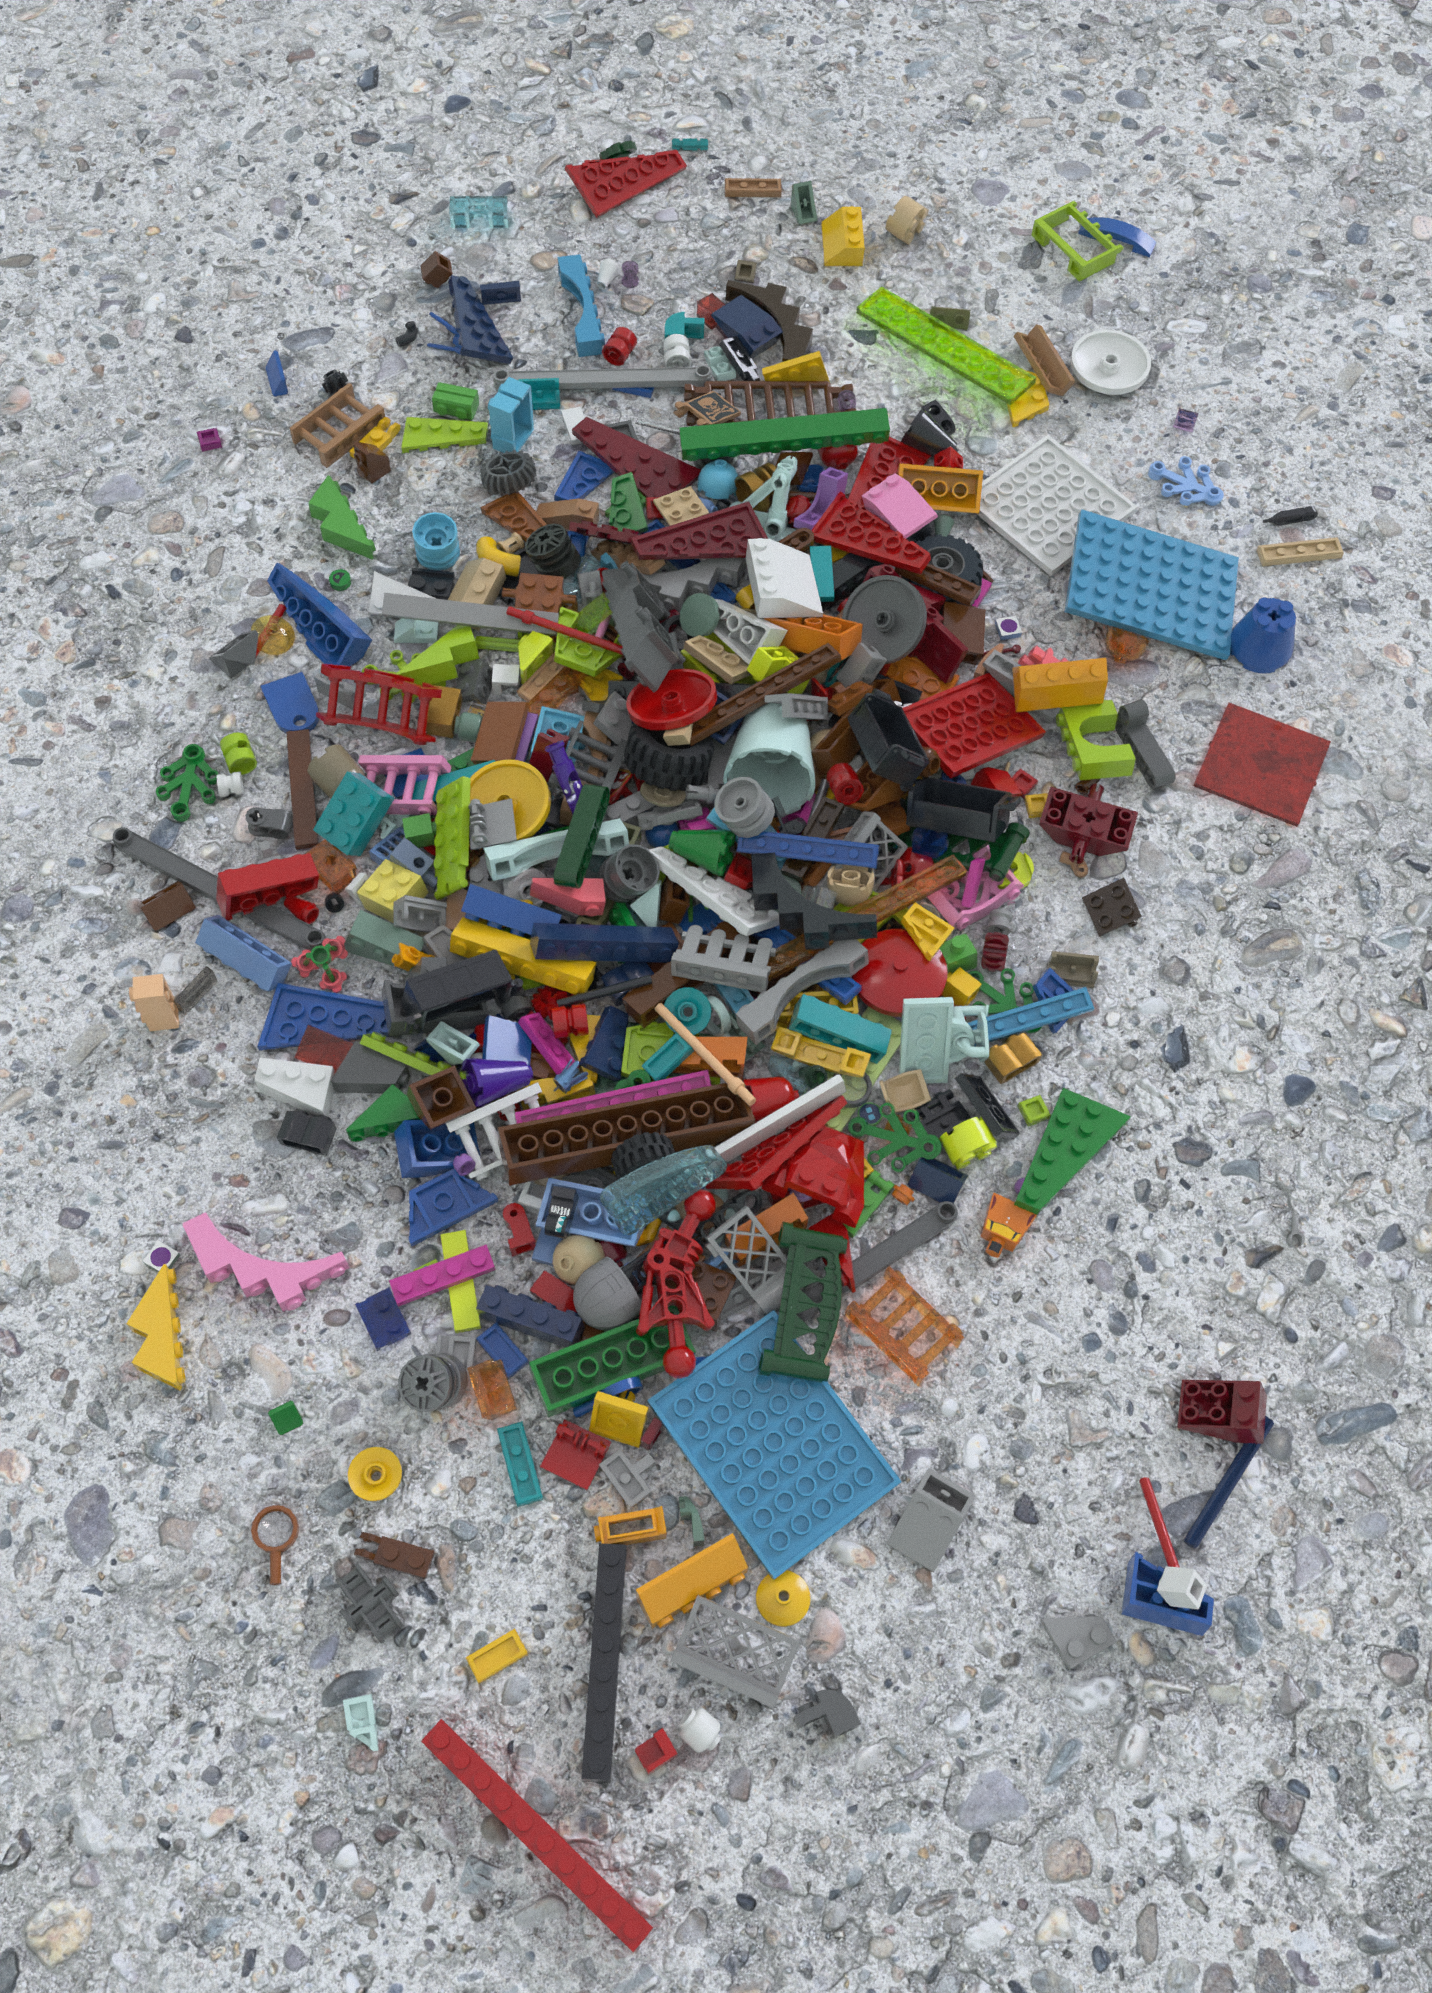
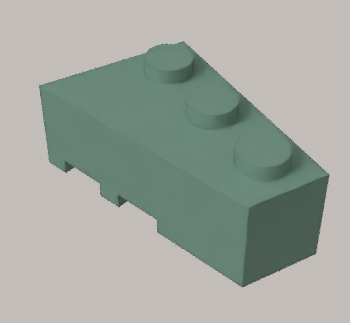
M360 910L344 945L348 953L394 966L392 957L394 954L400 953L399 943L412 946L421 951L424 941L422 937L414 933L394 927V924Z

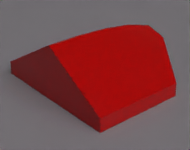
M991 767L982 768L976 772L971 783L973 786L1011 792L1013 797L1022 796L1021 791L1008 771Z

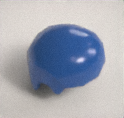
M819 464L809 465L802 484L796 485L799 492L817 493L820 473L825 471L824 467Z
M676 822L671 825L661 824L654 826L651 830L645 831L646 840L653 848L666 846L669 844L672 832H678L679 827Z

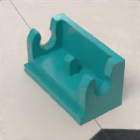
M559 378L518 379V381L531 385L533 410L560 409Z

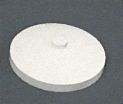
M1097 330L1084 335L1076 342L1071 354L1070 364L1076 378L1086 387L1103 394L1119 395L1132 392L1144 384L1150 372L1151 357L1147 348L1135 337L1117 330Z

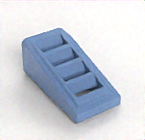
M402 826L377 843L369 851L371 860L378 865H381L385 859L390 861L392 850L389 847L391 846L395 849L398 845L394 842L400 843L403 840L400 836H405Z

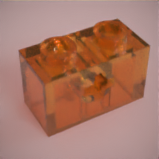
M326 839L307 852L312 856L319 873V879L331 892L340 894L357 876L355 871L357 867L354 862L349 858L345 859L342 856L341 850L331 845Z

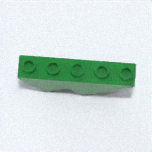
M392 1084L346 1129L350 1141L360 1142L365 1138L373 1136L386 1137L390 1133H394L404 1120L421 1119L417 1116L409 1098Z

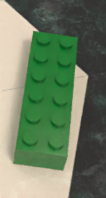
M676 1306L668 1307V1311L671 1314H679ZM639 1319L529 1362L530 1373L548 1418L595 1398L597 1391L600 1392L616 1382L631 1377H640V1380L665 1371L663 1356L670 1348L668 1325L651 1328L645 1335L640 1336L636 1332ZM683 1324L685 1346L692 1350L695 1355L696 1351Z

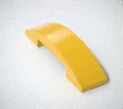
M783 1027L778 1028L771 1046V1050L809 1066L860 1078L864 1077L871 1058L869 1053L849 1047L846 1050L806 1038L798 1032Z

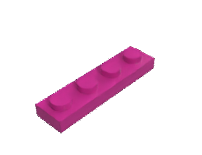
M486 1244L389 1280L399 1307L490 1273L496 1269Z

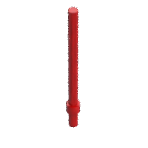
M511 606L507 608V615L521 619L525 624H535L623 655L621 651L622 645L536 616L534 612L529 610L522 611Z

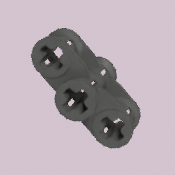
M357 1562L354 1564L355 1568L344 1577L335 1579L344 1594L353 1603L346 1610L342 1608L339 1612L353 1631L357 1629V1625L361 1621L365 1620L368 1627L382 1644L385 1642V1637L395 1629H401L404 1626L386 1603L391 1597H397L399 1594L385 1575L381 1577L382 1581L374 1586Z

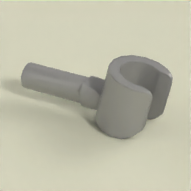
M1293 1213L1291 1234L1287 1236L1286 1243L1291 1245L1293 1243L1292 1237L1294 1236L1298 1239L1299 1247L1304 1243L1305 1238L1298 1229V1214Z

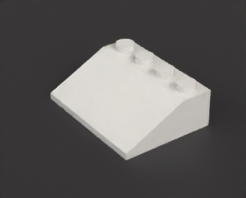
M748 539L746 564L757 617H823L809 554L772 539Z

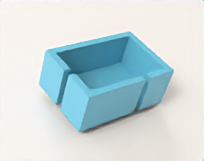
M508 377L505 383L500 385L494 398H491L488 403L493 449L503 453L506 451L512 452L513 450L519 452L534 431L531 385Z

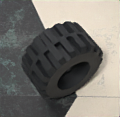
M649 1132L641 1135L637 1134L630 1139L624 1140V1143L619 1144L616 1147L617 1150L613 1151L611 1163L620 1189L624 1193L641 1197L659 1193L663 1189L670 1187L672 1182L677 1180V1175L680 1174V1164L672 1142L664 1134L659 1135L656 1132L649 1134Z

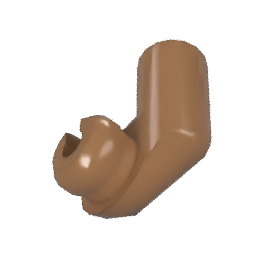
M1062 851L1059 862L1070 865L1077 877H1085L1088 874V866L1085 861L1081 864H1076L1078 858L1076 856L1073 863L1069 860L1070 853Z

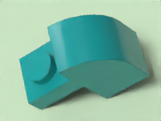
M685 312L675 313L665 322V338L673 334H681L686 338L704 339L705 318H685Z

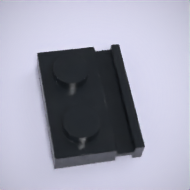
M412 568L408 586L436 599L448 600L453 590L455 574L449 571Z

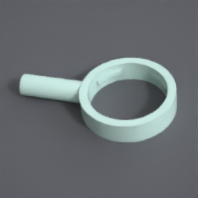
M708 996L707 998L720 1018L721 1029L711 1019L705 1029L716 1037H731L729 1034L731 1019L726 1007L716 997Z

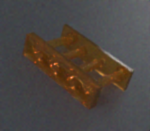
M889 1266L883 1276L887 1282L864 1304L859 1305L857 1302L852 1301L846 1308L845 1316L920 1387L929 1375L927 1366L950 1343L958 1349L965 1337L962 1336L963 1333L954 1323L950 1324L906 1282L905 1276L900 1271H894ZM896 1289L905 1300L883 1322L877 1323L871 1317V1311ZM912 1307L916 1308L924 1318L901 1341H896L889 1334V1330ZM933 1325L943 1336L920 1359H915L908 1353V1347Z

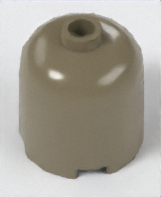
M332 745L325 748L324 750L327 753L320 758L315 756L307 770L311 779L330 799L347 771L361 773L365 776L360 766L341 745Z

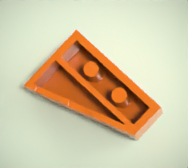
M696 1037L734 1077H739L743 1080L748 1037ZM695 1050L671 1072L691 1074L708 1070L709 1077L721 1078Z
M794 1193L755 1216L777 1246L779 1231L783 1221L793 1223V1227L806 1229L809 1219ZM751 1220L742 1225H737V1230L750 1232ZM755 1226V1232L760 1233L759 1230H758V1229L756 1228V1226ZM729 1233L725 1235V1245L727 1248H730L732 1234ZM736 1234L734 1248L747 1250L749 1235ZM754 1236L752 1250L765 1251L766 1239ZM734 1252L733 1259L738 1261L736 1263L738 1267L746 1264V1253ZM751 1254V1261L761 1255Z

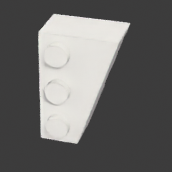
M267 1058L259 1059L254 1079L259 1092L285 1104H291L314 1116H329L334 1088L331 1083L335 1075L333 1066Z

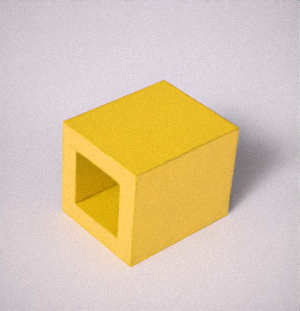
M959 967L953 974L951 972L948 973L942 996L952 997L955 1006H968L976 998L982 983Z

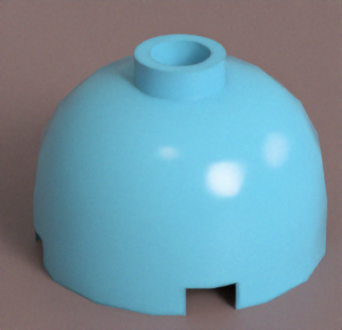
M718 459L706 464L699 474L698 490L700 492L701 489L705 491V496L709 498L729 499V495L733 493L734 496L736 495L735 478L738 477V473L725 460Z

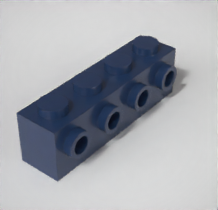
M499 1285L494 1287L485 1286L476 1307L481 1319L492 1323L497 1322L498 1325L564 1348L580 1342L585 1326L578 1313L572 1310H566L565 1312L557 1310L555 1305L543 1301L542 1304L534 1302L531 1297L519 1293L518 1296L511 1294L509 1290Z

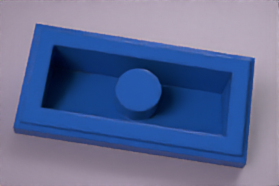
M274 350L266 365V372L272 395L276 397L286 395L288 389L278 351Z

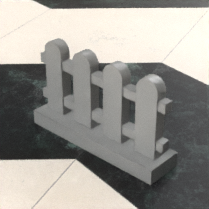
M698 925L690 926L688 932L683 931L682 940L685 941L682 950L677 949L676 953H673L671 975L758 992L767 990L768 975L771 972V966L767 965L770 956L775 957L776 948H772V940L762 938L759 940L758 945L750 944L749 937L743 934L736 935L734 941L726 939V933L721 929L714 930L711 936L703 935L702 927ZM700 943L708 944L705 954L697 953ZM723 947L731 949L729 958L721 957ZM747 952L755 953L752 963L744 962Z

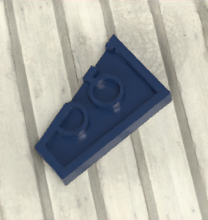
M612 1005L604 1008L595 1027L596 1033L586 1046L587 1052L585 1056L579 1061L580 1066L614 1082L621 1080L628 1013Z

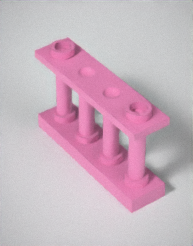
M360 755L358 763L367 773L366 778L374 783L376 776L387 774L384 791L391 796L396 776L408 774L402 800H394L386 814L422 815L430 813V816L437 815V805L432 800L437 778L451 771V765L443 755ZM420 774L428 775L423 800H411L417 776Z

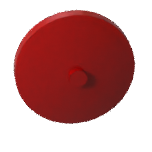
M674 669L668 671L658 690L654 693L648 686L645 688L641 683L636 685L627 697L626 706L630 719L636 725L650 730H671L692 724L708 714L717 701V690L713 679L706 673L692 669Z
M906 929L884 930L877 933V938L866 939L862 943L868 950L869 964L851 977L862 986L858 996L873 1010L888 1016L902 1017L903 999L939 998L942 996L947 982L948 971L946 960L940 949L932 960L928 961Z

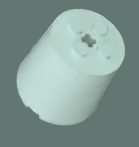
M766 703L747 714L742 721L724 771V785L738 777H750L759 783L770 799L779 796L786 815L800 810L801 805L807 800L810 801L815 790V772L809 727L806 719L783 718L782 704Z

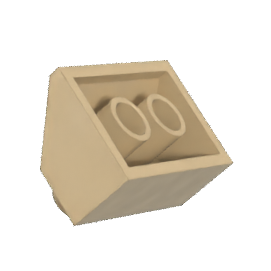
M485 558L468 561L448 600L493 605L506 580L503 565ZM470 626L472 629H475L477 631H480L481 629L480 627Z

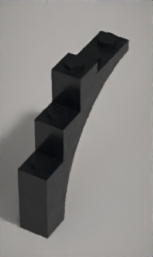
M775 852L751 854L755 911L778 909L780 930L804 929L805 950L829 948V941L877 938L876 914H853L820 906L806 899L785 880L777 865Z

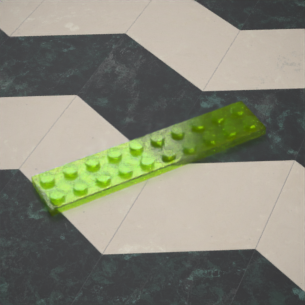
M882 286L856 308L858 315L1009 405H1012L1036 382V377Z

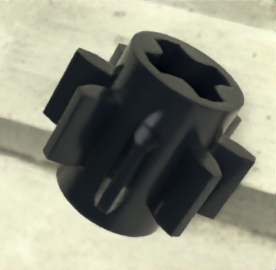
M334 369L323 376L324 383L322 386L326 393L330 392V394L333 393L334 395L339 389L347 385L348 379L344 372L340 373V371L337 372Z

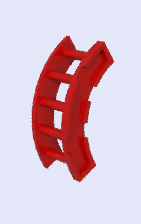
M321 665V673L330 680L327 713L316 712V717L324 721L325 725L336 726L337 723L380 729L409 738L417 745H426L427 742L436 741L435 737L426 733L429 702L432 701V698H441L442 689L426 682H422L421 686L415 684L413 678L364 668L363 673L350 670L351 666ZM342 679L354 680V683H356L352 715L336 714L339 682H342ZM368 682L379 684L381 688L377 719L361 717L364 689ZM392 688L400 689L404 693L400 724L386 721L389 694ZM413 695L419 696L418 699L421 700L417 730L409 727Z

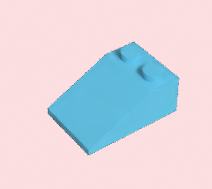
M542 706L529 761L540 732L547 734V729H552L564 736H568L572 727L577 728L580 720L584 722L585 716ZM570 740L568 741V744H567V747H566V750H565V751H567V749H568V746H569V744H570V742H571ZM576 741L573 748L578 750L580 742ZM569 756V759H572L575 765L576 759Z

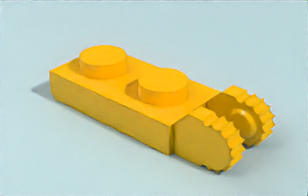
M384 417L379 421L377 427L375 426L359 442L376 445L383 451L399 433L401 426L396 422L390 426V418ZM353 447V448L349 451V453H350V456L355 459V457H354L355 451H354V447Z

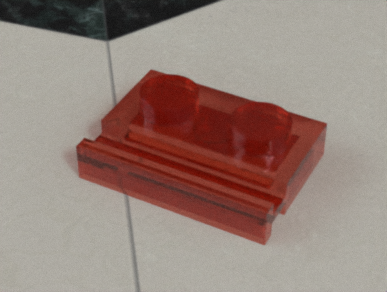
M307 1025L294 1058L310 1064L333 1066L336 1073L354 1043L314 1026Z

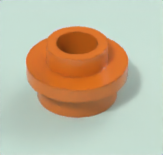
M901 1184L900 1187L897 1185L893 1186L894 1191L891 1195L906 1206L910 1202H914L915 1198L912 1196L914 1192L904 1184Z

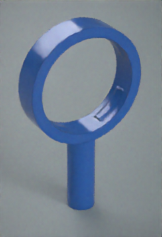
M631 1377L616 1382L600 1392L619 1397L620 1393L627 1391L625 1396L627 1399L630 1391L637 1394L644 1387L640 1377ZM595 1398L573 1408L575 1417L579 1418L591 1412Z

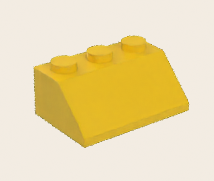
M841 207L821 222L824 266H863L865 245L861 207Z

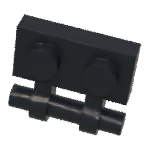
M950 1089L943 1093L939 1091L933 1095L931 1101L914 1108L919 1113V1116L923 1118L920 1122L927 1134L935 1135L938 1138L945 1132L951 1135L954 1131V1126L971 1119L959 1100L950 1104L948 1100L954 1098V1094ZM937 1106L941 1107L942 1110L934 1114L930 1111ZM908 1112L912 1120L915 1119V1114Z

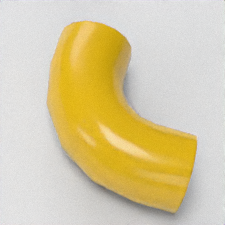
M489 536L481 537L477 541L476 553L479 559L485 558L502 564L506 575L518 576L521 561L520 555L498 550L496 541Z

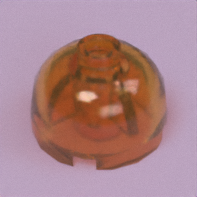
M1111 626L1108 627L1105 636V648L1108 653L1114 656V661L1125 664L1126 660L1135 661L1144 655L1150 639L1146 636L1141 635L1138 638V635L1133 632L1116 627L1112 628Z

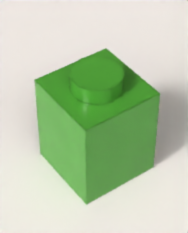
M430 813L402 818L406 839L418 848L435 845L436 823L435 821L432 822Z

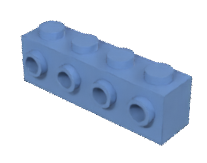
M220 915L204 919L195 942L205 952L213 954L224 965L231 966L242 977L252 980L258 984L260 989L268 992L276 989L278 983L284 984L292 964Z

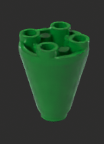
M725 829L673 831L669 840V849L715 875L724 876L726 865L730 866L733 860V853L730 852V849L735 842L736 835Z

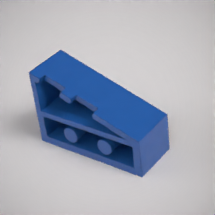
M1135 1552L1127 1565L1121 1615L1203 1636L1212 1626L1214 1599L1204 1593L1199 1609L1170 1606L1157 1591L1159 1581L1165 1569L1161 1566L1156 1567L1143 1559V1555Z

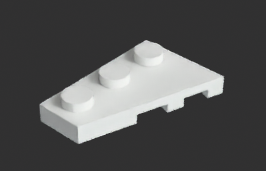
M374 571L369 614L382 616L384 593L426 598L434 597Z

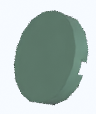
M695 593L686 599L680 610V623L686 634L692 637L698 635L704 637L710 635L716 629L720 619V613H718L719 606L716 600L704 593Z

